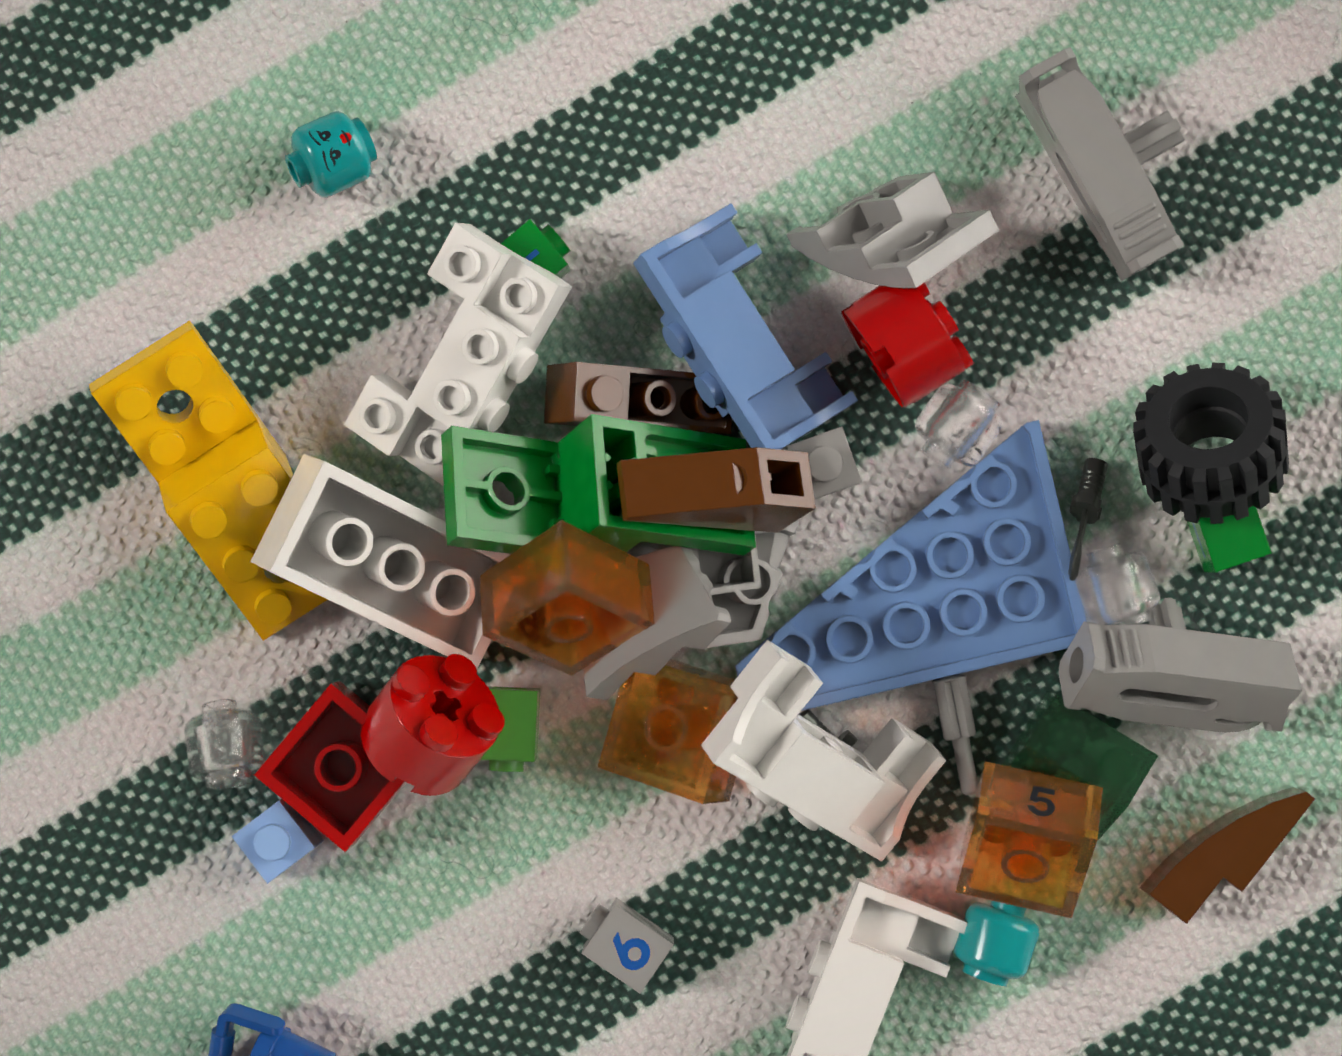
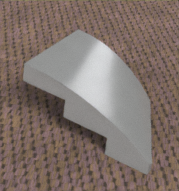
M935 172L899 176L869 193L837 207L838 215L823 225L812 227L799 226L786 235L793 248L813 261L842 275L874 285L894 288H917L997 233L999 229L990 210L953 214Z
M798 520L778 533L755 531L756 548L744 556L691 548L699 561L700 571L703 574H707L713 585L709 594L715 606L727 609L731 619V623L707 648L761 640L769 616V601L771 596L777 592L783 574L779 568L791 535L796 534ZM641 541L618 558L617 565L656 550L672 547V545Z
M672 546L635 557L598 575L575 594L586 697L608 700L633 672L656 675L683 646L705 650L731 623L728 610L715 606L709 594L713 585L707 574H703L700 571L699 561L691 548Z

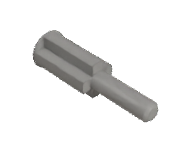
M956 674L935 679L932 683L934 685L943 737L945 741L952 740L961 791L964 795H973L979 791L969 737L976 735L965 678L966 675Z

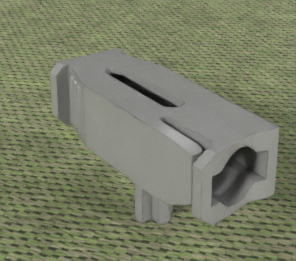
M1071 47L1060 51L1019 76V93L1015 97L1087 225L1116 269L1120 280H1125L1184 245L1182 240L1177 235L1153 185L1141 166L1184 142L1185 139L1180 132L1181 126L1177 119H1173L1170 112L1165 111L1130 132L1123 134L1099 91L1081 72ZM1061 66V70L1040 81V76Z
M1164 598L1161 604L1150 603L1147 606L1146 611L1149 624L1099 625L1084 621L1060 660L1058 674L1065 707L1080 710L1082 707L1124 721L1224 733L1248 730L1263 722L1265 731L1282 732L1289 706L1302 691L1290 643L1187 630L1182 609L1177 607L1176 599Z

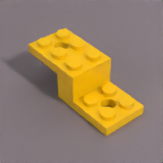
M190 320L89 384L92 396L158 482L166 513L263 641L328 600L250 562L292 479L293 472L284 451ZM171 390H181L190 396L188 406L176 414L162 412L157 407L160 397Z

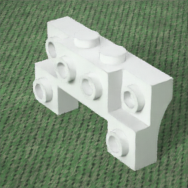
M465 223L454 224L427 273L464 300L413 392L387 374L371 375L344 423L347 428L386 455L401 456L442 486H444L441 434L451 425L495 432L502 425L510 409V405L506 403L515 386L525 381L535 368L538 361V354L535 351L572 288L570 284L555 274L521 257L473 225Z
M767 640L731 684L730 687L738 699L701 746L715 765L745 781L747 788L765 804L774 807L779 801L789 807L788 810L791 815L808 829L816 831L819 826H822L876 859L883 861L900 840L905 821L916 799L946 762V759L930 741L893 718L889 720L862 754L798 715L822 686L823 682L809 665Z
M857 878L837 930L834 929L829 943L819 940L814 950L807 973L814 975L815 979L807 998L798 994L789 1013L786 1028L792 1030L793 1034L787 1056H868L902 971L903 961L946 978L950 970L948 961L959 933L964 934L967 922L964 921V918L915 898H907Z

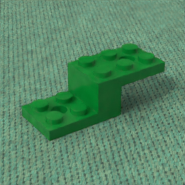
M595 414L588 416L559 442L452 425L441 434L447 546L608 567L641 541L743 556L756 548L755 531L623 521L616 464L621 460L744 449L746 448L745 439ZM493 481L504 483L506 488L513 493L514 505L505 504L497 498L493 491Z

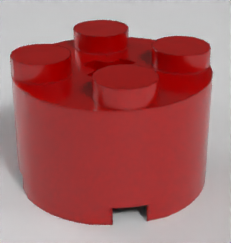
M922 283L917 288H894L879 285L851 303V306L841 311L842 317L860 349L864 348L873 363L871 367L895 401L901 407L904 406V408L912 403H916L974 365L970 354L956 335L950 338L959 329L949 311L941 301L932 305L929 300L925 299V297L930 295L925 283Z
M451 654L447 658L423 655L404 662L372 702L367 711L366 721L362 725L361 740L367 757L382 776L392 783L398 777L414 785L410 792L424 796H436L448 793L460 785L494 744L499 733L504 728L505 719L499 710L494 695L485 682L477 675L476 666L471 660L460 654Z

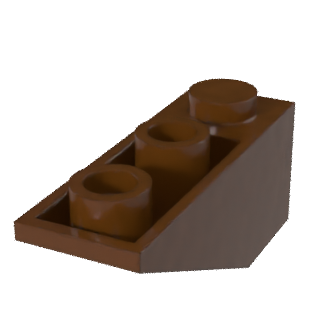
M586 362L547 365L544 409L545 424L578 426L588 416L595 414L704 433L731 434L732 417L730 414L722 417L716 407L711 408L703 401L695 387L694 378L696 375L693 372Z
M755 447L629 459L616 463L623 521L778 533L816 509L808 452Z

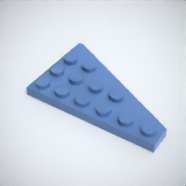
M1039 420L1022 425L735 665L737 677L763 644L769 640L809 665L823 682L822 686L801 710L803 711L1067 649L1083 622H1087L1077 578L1074 581L1069 579L1068 570L1071 553Z

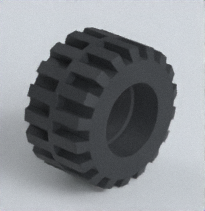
M1212 362L1211 368L1200 369L1199 364L1186 366L1187 372L1178 375L1175 371L1163 377V386L1153 384L1146 391V402H1139L1135 411L1136 422H1133L1139 473L1142 485H1146L1147 495L1154 503L1162 501L1163 511L1172 516L1181 511L1184 513L1185 521L1198 523L1200 517L1210 518V524L1224 523L1223 517L1234 515L1236 520L1248 517V508L1252 506L1261 510L1270 503L1269 492L1279 493L1284 485L1283 474H1288L1289 468L1286 415L1278 392L1270 391L1269 382L1261 375L1251 379L1250 369L1237 366L1234 370H1227L1225 363ZM1209 437H1223L1234 440L1228 445L1214 449H1198L1189 446L1198 440Z

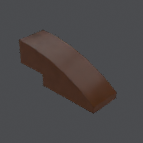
M1291 787L1260 797L1226 813L1192 835L1164 859L1139 888L1175 917L1187 924L1221 880L1243 892L1315 798L1306 791Z

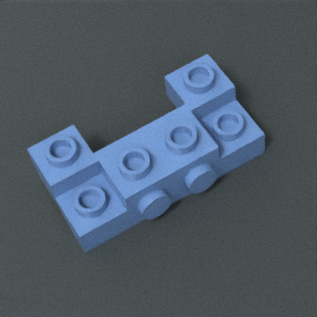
M732 203L697 224L641 253L633 264L664 311L660 321L664 325L662 333L668 347L677 357H684L696 375L694 378L695 387L703 401L711 408L716 407L722 417L730 414L751 448L759 447L782 450L852 406L858 399L852 391L843 396L825 368L832 362L827 352L794 371L795 368L734 275V273L753 263L762 254V251L757 243L749 248L746 246L731 222L737 211Z

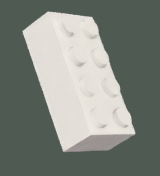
M303 454L250 561L279 577L447 657L451 654L463 655L473 662L476 669H478L529 564L507 553L447 546L445 521L326 461L307 454Z

